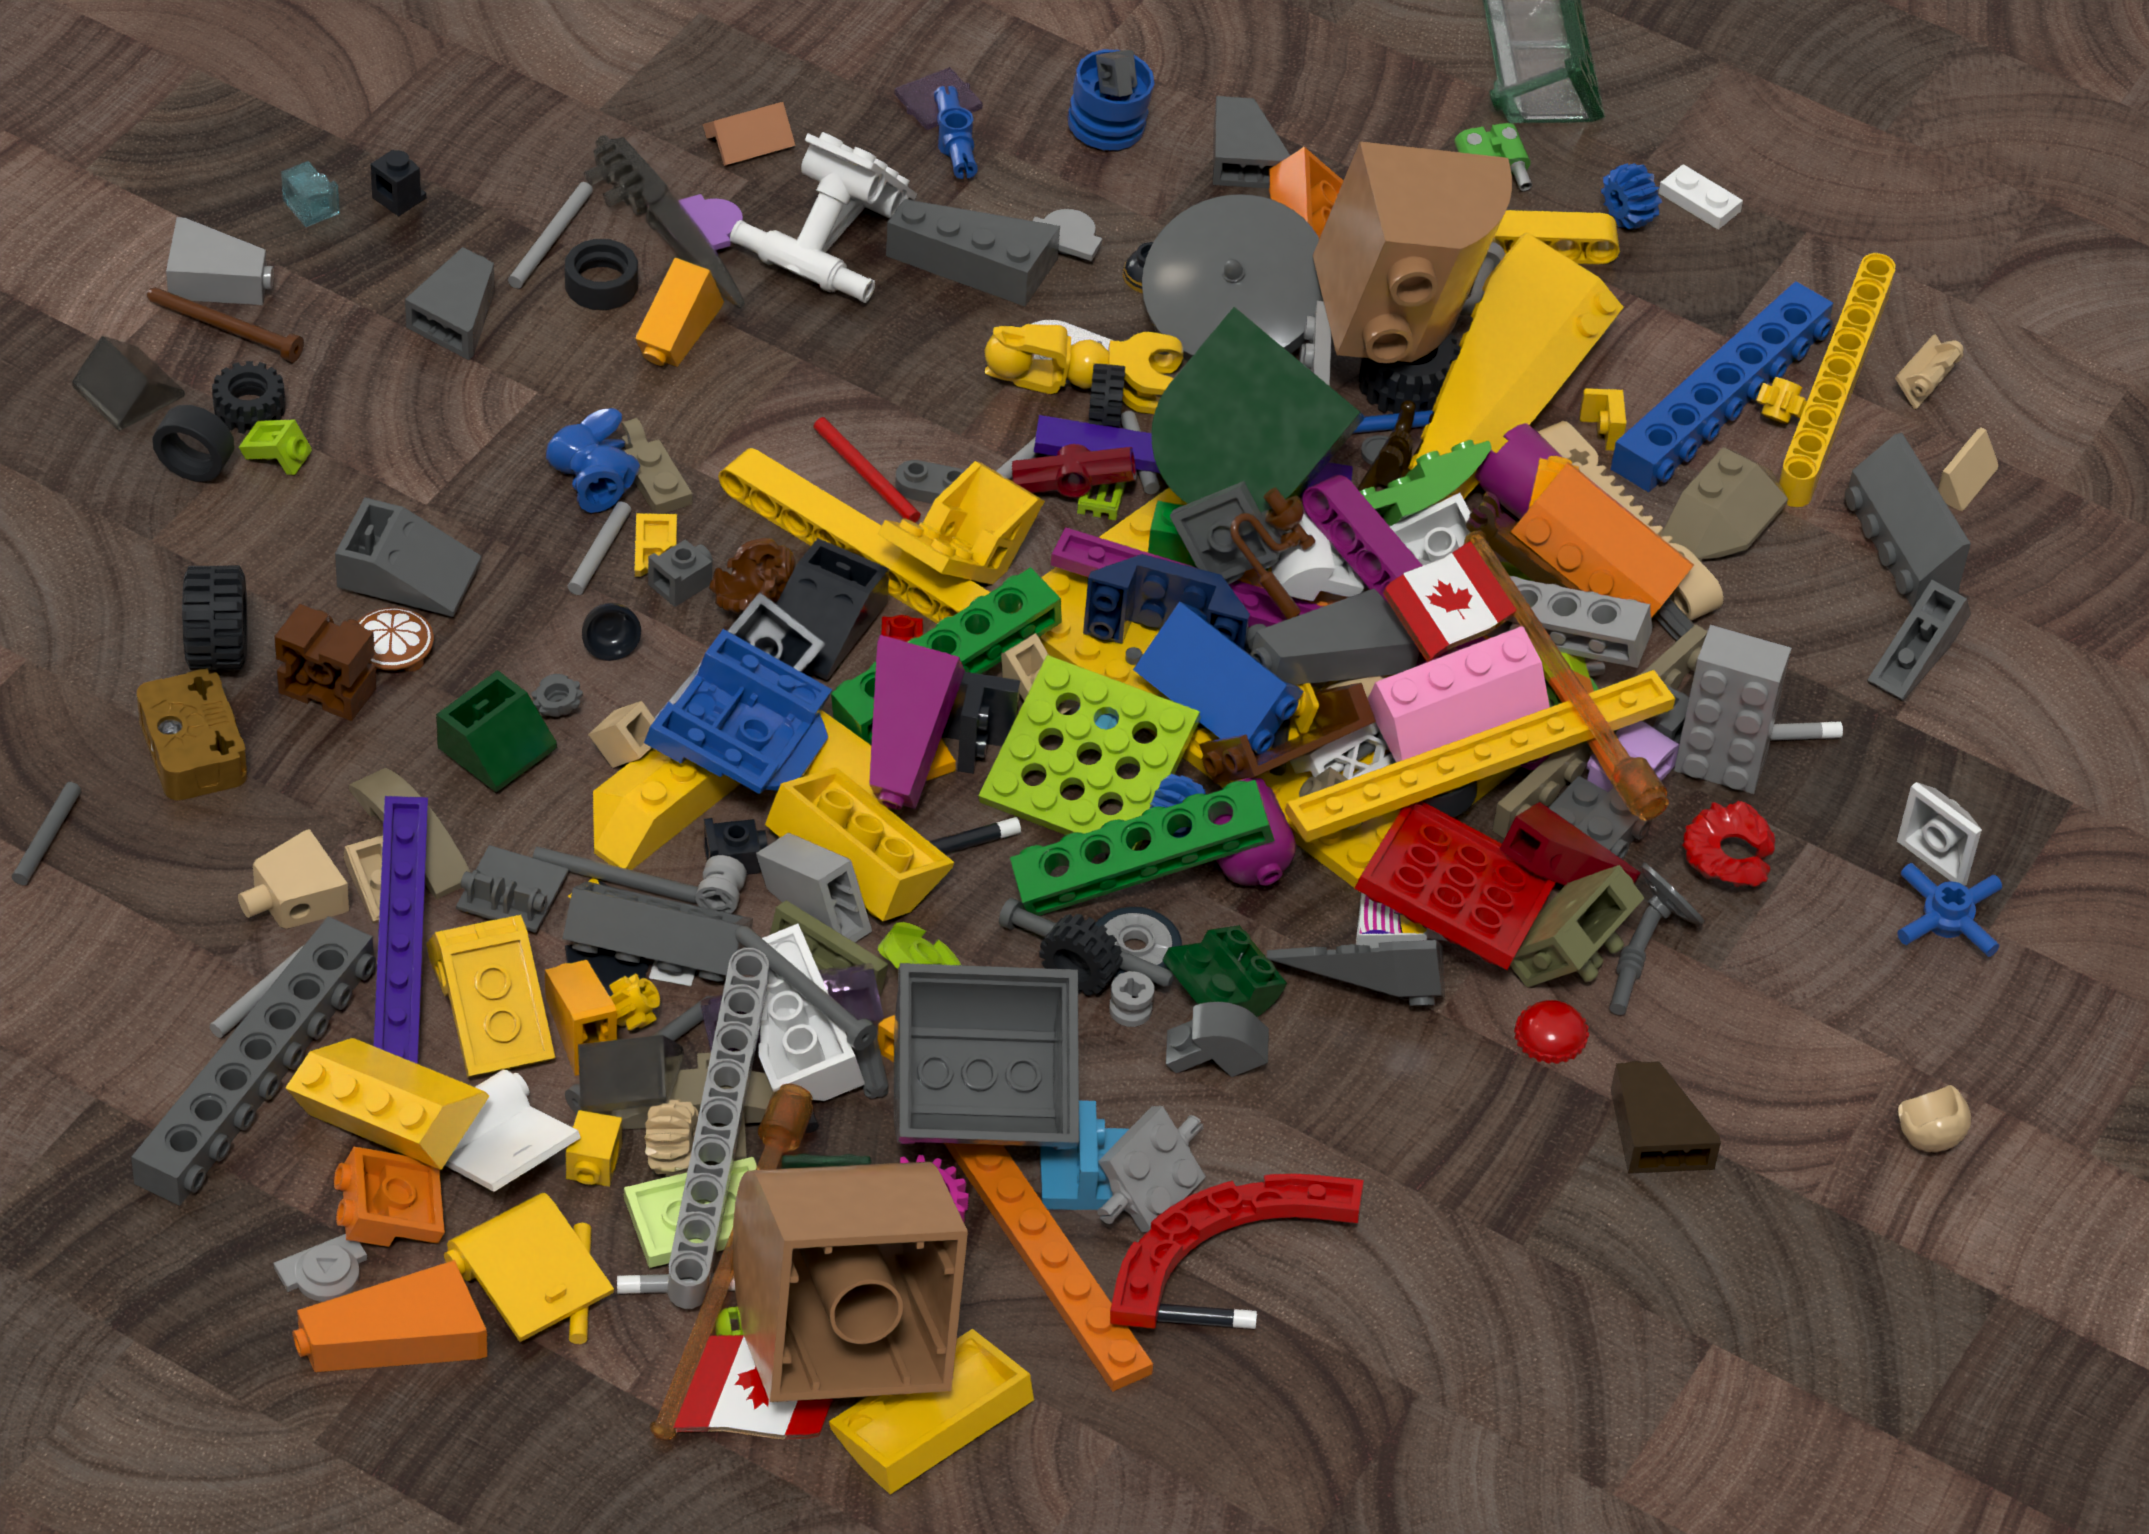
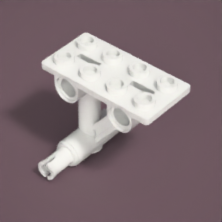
M824 132L821 133L819 138L808 133L805 141L810 145L802 161L801 172L803 175L820 182L816 189L819 194L798 239L777 230L765 232L739 220L731 231L730 242L757 253L759 259L765 264L772 265L774 263L820 284L821 289L827 292L839 290L866 303L873 294L875 280L868 279L847 269V265L843 260L826 253V251L864 208L891 218L904 199L915 200L917 193L908 187L910 180L898 175L897 171L887 167L886 163L876 159V156L858 147L852 149L842 144L841 140Z

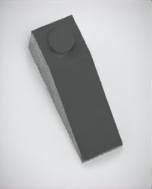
M1931 580L1867 679L1868 683L1904 701L1950 648L1970 617L1971 612L1967 598Z

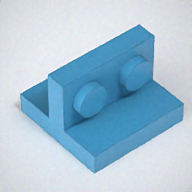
M1079 1101V1144L1077 1147H1072L1070 1150H1056L1049 1146H1039L1041 1201L1047 1209L1098 1210L1113 1196L1109 1179L1098 1161L1129 1129L1105 1128V1119H1097L1096 1101Z

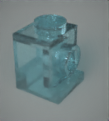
M309 161L281 171L283 201L305 227L340 214L338 185L335 181L329 183L327 177L323 173L319 174Z

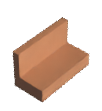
M783 102L703 124L707 139L716 136L724 166L796 146Z

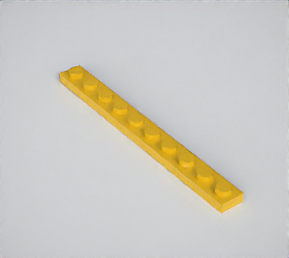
M1652 670L1288 801L1286 814L1304 841L1309 842L1670 711L1674 708L1675 697L1656 671Z

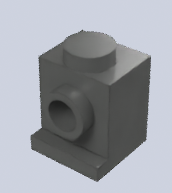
M685 539L659 556L655 553L648 556V585L674 607L678 606L710 586L713 564L711 553L704 545L698 544L694 547Z

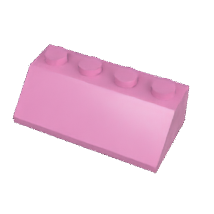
M1523 626L1377 681L1368 697L1376 724L1396 763L1550 707L1542 661Z

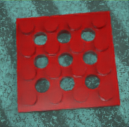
M1419 801L1401 809L1362 872L1354 889L1365 894L1370 900L1382 903L1403 914L1409 921L1422 924L1437 932L1447 941L1459 944L1480 955L1486 962L1508 970L1556 882L1532 873L1499 849L1502 843Z

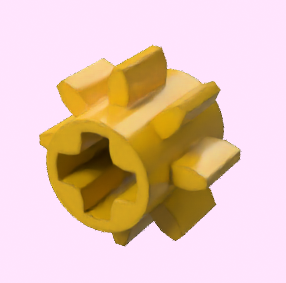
M1779 377L1774 378L1772 386L1762 383L1756 398L1759 404L1764 405L1761 415L1783 424H1788L1791 416L1801 418L1807 403L1805 398L1799 396L1802 387Z
M634 974L629 978L623 976L609 985L614 993L610 998L617 1010V1025H626L628 1030L631 1031L636 1027L641 1029L657 1019L652 1010L659 1006L660 995L650 980L646 978L639 980L638 975Z

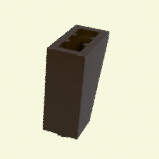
M1659 1061L1616 1063L1611 1095L1628 1174L1715 1170L1721 1145L1720 1136Z

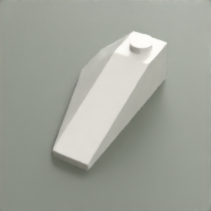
M1460 493L1390 526L1417 559L1426 561L1443 559L1469 541L1472 542L1485 563L1494 559L1485 539L1479 535L1472 534L1466 528L1465 524L1470 518V511Z
M799 924L762 938L828 994ZM769 968L767 993L760 1024L759 1058L774 1094L826 1101L864 1085L865 1082L851 1045L847 1043L845 1031Z

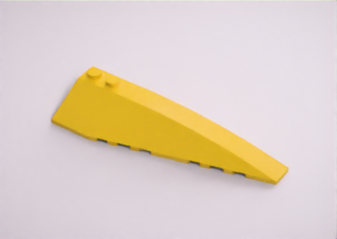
M1523 234L1485 280L1482 287L1484 291L1483 297L1480 302L1475 304L1471 314L1473 318L1469 331L1464 333L1459 343L1461 350L1458 358L1452 361L1432 409L1434 412L1432 421L1425 426L1421 435L1423 443L1418 454L1412 457L1408 468L1412 470L1417 465L1416 459L1426 453L1438 451L1440 455L1451 452L1452 447L1468 440H1473L1475 445L1489 441L1492 446L1491 450L1497 453L1508 442L1503 437L1504 434L1517 425L1523 423L1530 425L1624 308L1598 276L1531 234ZM1477 469L1446 499L1458 493L1465 499L1479 483L1475 478Z

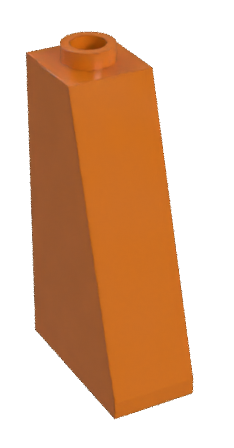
M455 1260L297 1310L299 1329L292 1332L299 1356H308L314 1372L476 1360L487 1357V1330Z

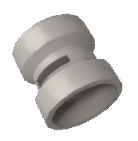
M717 855L709 858L703 870L704 880L698 885L695 894L698 906L733 913L738 905L739 890L744 886L747 876V870L744 865L730 856Z

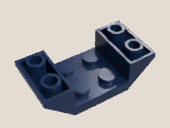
M1140 554L1090 572L1083 634L1122 644L1131 621L1161 629L1178 603L1182 602L1199 609L1207 616L1206 621L1245 651L1250 613L1222 575Z

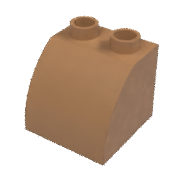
M1359 142L1313 253V260L1336 355L1371 358L1379 363L1413 362L1436 349L1448 337L1458 320L1510 202L1512 174L1508 158Z

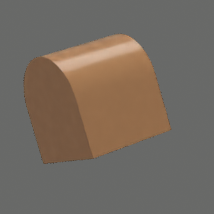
M932 1162L750 1170L744 1173L737 1191L733 1221L735 1292L743 1334L770 1402L951 1391L968 1230L938 1168Z

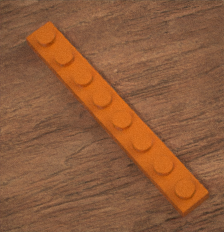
M944 1143L1112 1392L1152 1375L1153 1363L1128 1326L1110 1324L1111 1301L1003 1145Z

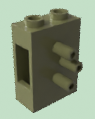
M1620 865L1567 883L1538 914L1510 966L1526 987L1575 971L1579 973L1585 982L1592 981L1598 976L1599 971L1597 968L1603 964V958L1597 950L1604 944L1610 953L1615 954L1624 947V942L1615 930L1643 901V895L1634 885L1632 878L1625 873Z

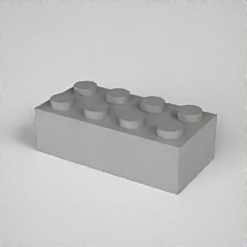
M1714 625L1709 626L1697 659L1674 771L1721 784L1732 789L1755 793L1768 754L1791 647Z

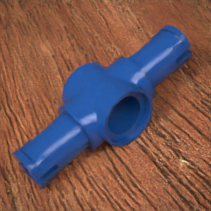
M942 86L934 92V99L939 111L937 116L939 125L938 148L941 153L951 157L953 172L957 178L963 179V170H965L967 178H971L978 170L972 152L974 149L972 137L973 115L967 109L960 107L958 92L955 87L948 86V94H946L945 87Z

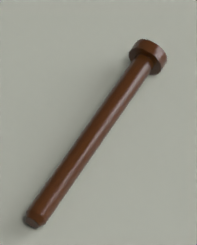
M157 287L150 288L147 292V298L152 303L281 352V358L286 361L296 362L303 351L304 339L296 334L291 333L284 337Z

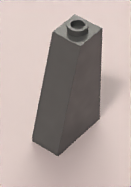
M1371 589L1257 630L1250 655L1284 682L1300 685L1398 674L1416 667L1420 650L1392 607L1375 589Z

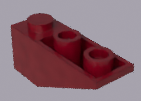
M1541 802L1536 803L1515 817L1499 848L1532 873L1563 885L1620 865L1625 873L1632 878L1634 885L1641 874L1640 871Z

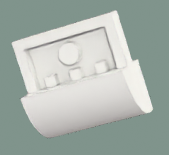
M1304 510L1303 519L1299 524L1308 535L1312 534L1316 541L1306 550H1302L1297 545L1282 551L1279 555L1280 560L1271 566L1273 574L1291 597L1314 601L1320 591L1345 597L1360 594L1364 589L1362 579ZM1289 530V531H1279V533H1280L1281 536H1282L1284 533L1293 532L1292 530Z

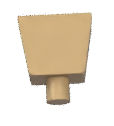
M310 829L301 832L256 859L253 863L254 888L238 894L239 904L246 917L250 918L269 910L278 925L285 929L349 911L348 884Z

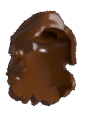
M760 538L744 543L737 550L735 556L728 559L727 568H732L731 575L726 571H722L719 567L714 571L709 589L716 594L715 604L725 611L731 610L734 613H743L760 592L777 604L796 567L793 552L783 545L778 546L770 538Z

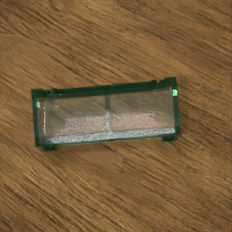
M1483 0L1498 77L1497 80H1494V89L1489 90L1496 111L1503 110L1509 123L1593 122L1605 118L1581 0Z

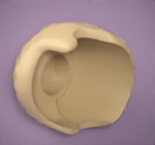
M1952 1085L1903 1101L1898 1107L1902 1132L1912 1146L1924 1152H1940L1953 1148L1965 1138L1971 1126L1969 1106L1961 1093Z

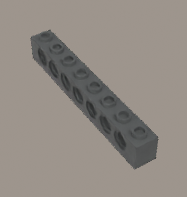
M329 916L324 920L132 1155L135 1185L179 1206L191 1192L195 1193L200 1189L205 1180L206 1173L216 1161L219 1162L224 1159L233 1139L241 1130L244 1131L251 1125L257 1109L265 1099L270 1100L276 1094L282 1078L290 1069L293 1070L300 1064L304 1052L314 1039L317 1040L322 1037L331 1017L338 1009L342 1010L346 1007L352 996V991L359 982L370 977L376 965V957L373 951V936Z

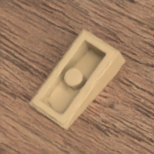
M383 835L345 846L343 856L349 874L373 924L379 922Z

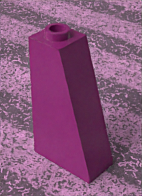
M883 635L879 636L877 642L869 785L880 804L896 810H901L902 806L916 809L965 670L958 656Z

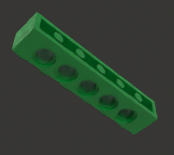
M1030 567L1019 575L1010 576L997 589L986 596L977 597L967 608L952 617L949 616L942 619L935 628L919 638L910 639L908 643L958 656L965 672L982 674L1001 662V654L1035 633L1040 637L1061 624V598ZM876 662L856 678L842 682L831 693L833 718L869 744H872Z
M1241 780L1229 783L1223 790L1208 795L1202 793L1191 795L1180 804L1167 808L1161 806L1150 808L1139 817L1126 821L1121 819L1109 821L1098 830L1085 834L1081 832L1068 834L1060 842L1044 847L1040 845L1027 847L1019 855L1010 857L1026 911L1040 916L1273 842L1275 839L1256 780L1249 782ZM1220 815H1232L1231 820L1226 824H1214L1215 819ZM1179 828H1192L1185 837H1173V834ZM1141 840L1151 841L1144 850H1132L1133 846ZM1100 853L1110 854L1103 863H1091L1092 859ZM1059 866L1069 867L1062 876H1050L1052 871Z

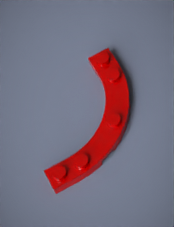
M1311 1174L1264 1175L1263 1182L1235 1186L1233 1181H1228L1186 1197L1157 1216L1151 1222V1229L1139 1242L1134 1241L1122 1261L1116 1280L1110 1308V1324L1155 1329L1164 1287L1174 1268L1197 1245L1224 1230L1258 1220L1290 1217L1358 1223L1364 1180Z

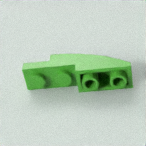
M1468 440L1451 448V452L1440 455L1438 451L1426 453L1416 459L1417 465L1405 477L1390 482L1387 485V489L1376 492L1374 487H1370L1360 492L1378 514L1384 516L1386 523L1390 527L1444 501L1482 464L1492 446L1489 441L1475 445L1473 440Z

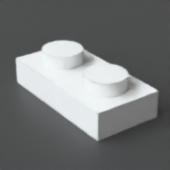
M1684 164L1660 182V195L1718 230L1741 212L1742 199Z

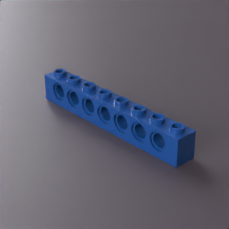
M1795 281L1615 442L1610 470L1648 493L1661 481L1663 483L1667 482L1675 469L1683 461H1690L1698 448L1706 440L1712 441L1727 421H1734L1749 401L1756 400L1762 383L1769 384L1775 377L1781 378L1791 363L1796 359L1801 360L1813 343L1817 340L1822 341L1829 334L1833 325L1830 317L1834 303Z

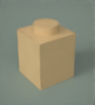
M639 701L614 710L588 735L611 767L614 768L640 759L652 748L646 745L644 741L655 718L645 704Z

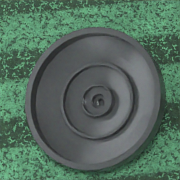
M1225 195L1191 206L1172 219L1163 228L1146 257L1143 268L1142 291L1147 313L1156 333L1178 338L1183 346V359L1189 361L1230 310L1235 307L1290 354L1293 353L1307 340L1304 339L1306 317L1314 316L1316 302L1323 301L1313 260V253L1319 241L1318 235L1311 225L1297 212L1282 203L1261 196Z

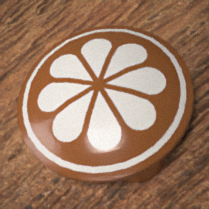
M383 608L366 614L358 621L362 627L374 633L375 655L370 661L375 666V669H404L412 672L423 667L424 658L432 649L434 634L428 621L420 614L404 608Z

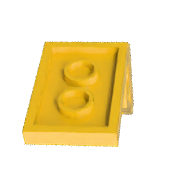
M974 461L934 500L923 523L920 522L917 525L905 518L900 523L884 520L878 535L942 574L993 585L1009 569L1045 501L983 463Z
M516 915L435 932L426 943L427 951L444 997L449 996L467 1078L555 1059L529 937L522 916Z

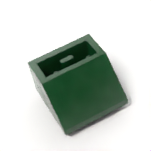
M498 670L436 714L438 748L495 792L501 790L557 748V741L528 693Z

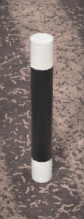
M1014 817L929 842L942 853L948 854L1020 834L1021 826L1018 818Z
M1160 1303L1157 1321L1255 1329L1257 1311Z

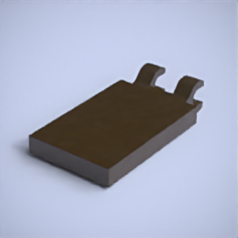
M1486 492L1482 498L1484 502L1478 508L1482 513L1474 507L1470 511V518L1465 524L1468 531L1484 538L1491 549L1534 582L1555 584L1560 587L1582 591L1511 533L1517 522L1505 513L1502 515L1498 498L1494 494Z

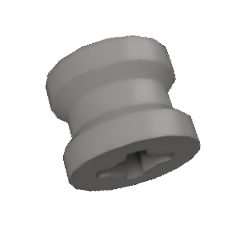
M1131 971L1121 973L1114 978L1111 984L1109 1013L1117 1023L1136 1027L1149 1020L1152 1015V1000L1154 998V984L1151 979L1145 974Z

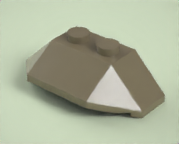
M1723 447L1682 492L1662 531V536H1671L1673 538L1672 543L1689 549L1700 562H1702V559L1719 558L1744 551L1752 545L1787 505L1788 498L1771 469Z

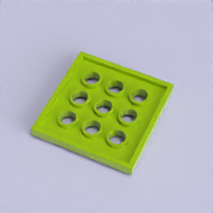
M1047 655L978 795L979 801L982 804L1064 835L1076 832L1085 834L1101 829L1102 825L1112 820L1121 819L1126 821L1142 816L1144 811L1150 809V803L1161 781L1171 773L1175 774L1201 719L1200 711ZM1065 700H1075L1080 704L1079 710L1072 715H1063L1057 708ZM1104 714H1112L1119 719L1116 726L1111 729H1101L1095 722ZM1142 728H1150L1157 733L1156 738L1147 744H1141L1133 737ZM1048 735H1057L1063 739L1062 745L1058 749L1051 751L1042 748L1040 743ZM1087 749H1095L1102 755L1100 760L1092 765L1081 763L1078 757ZM1131 763L1138 766L1140 772L1132 779H1123L1117 775L1119 767ZM1032 770L1042 771L1046 775L1044 782L1037 786L1027 785L1024 783L1023 778L1026 773ZM1076 784L1085 791L1079 799L1067 800L1061 795L1063 789L1068 785ZM1108 799H1116L1123 804L1122 809L1114 815L1104 814L1099 808ZM1143 840L1137 842L1132 850L1138 851Z

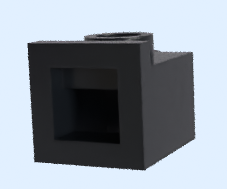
M393 149L370 164L372 198L398 217L427 199V193L420 187V168L409 159V155L406 152Z
M712 818L704 819L703 847L706 862L713 856H730L744 865L747 875L760 873V865L756 853L767 847L768 844L765 830L757 831L755 819L713 823Z

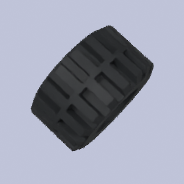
M1449 334L1436 349L1413 362L1379 363L1371 358H1361L1359 382L1362 394H1367L1366 400L1371 404H1378V409L1383 412L1399 413L1401 404L1406 400H1410L1415 404L1416 412L1432 410L1452 361L1458 358L1460 353V346L1456 345L1457 339L1453 334Z
M240 565L189 566L184 575L182 598L183 645L185 661L190 670H241L246 661L247 593L245 574Z

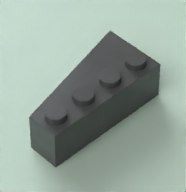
M904 199L887 222L886 256L1026 306L1058 260L1060 226Z

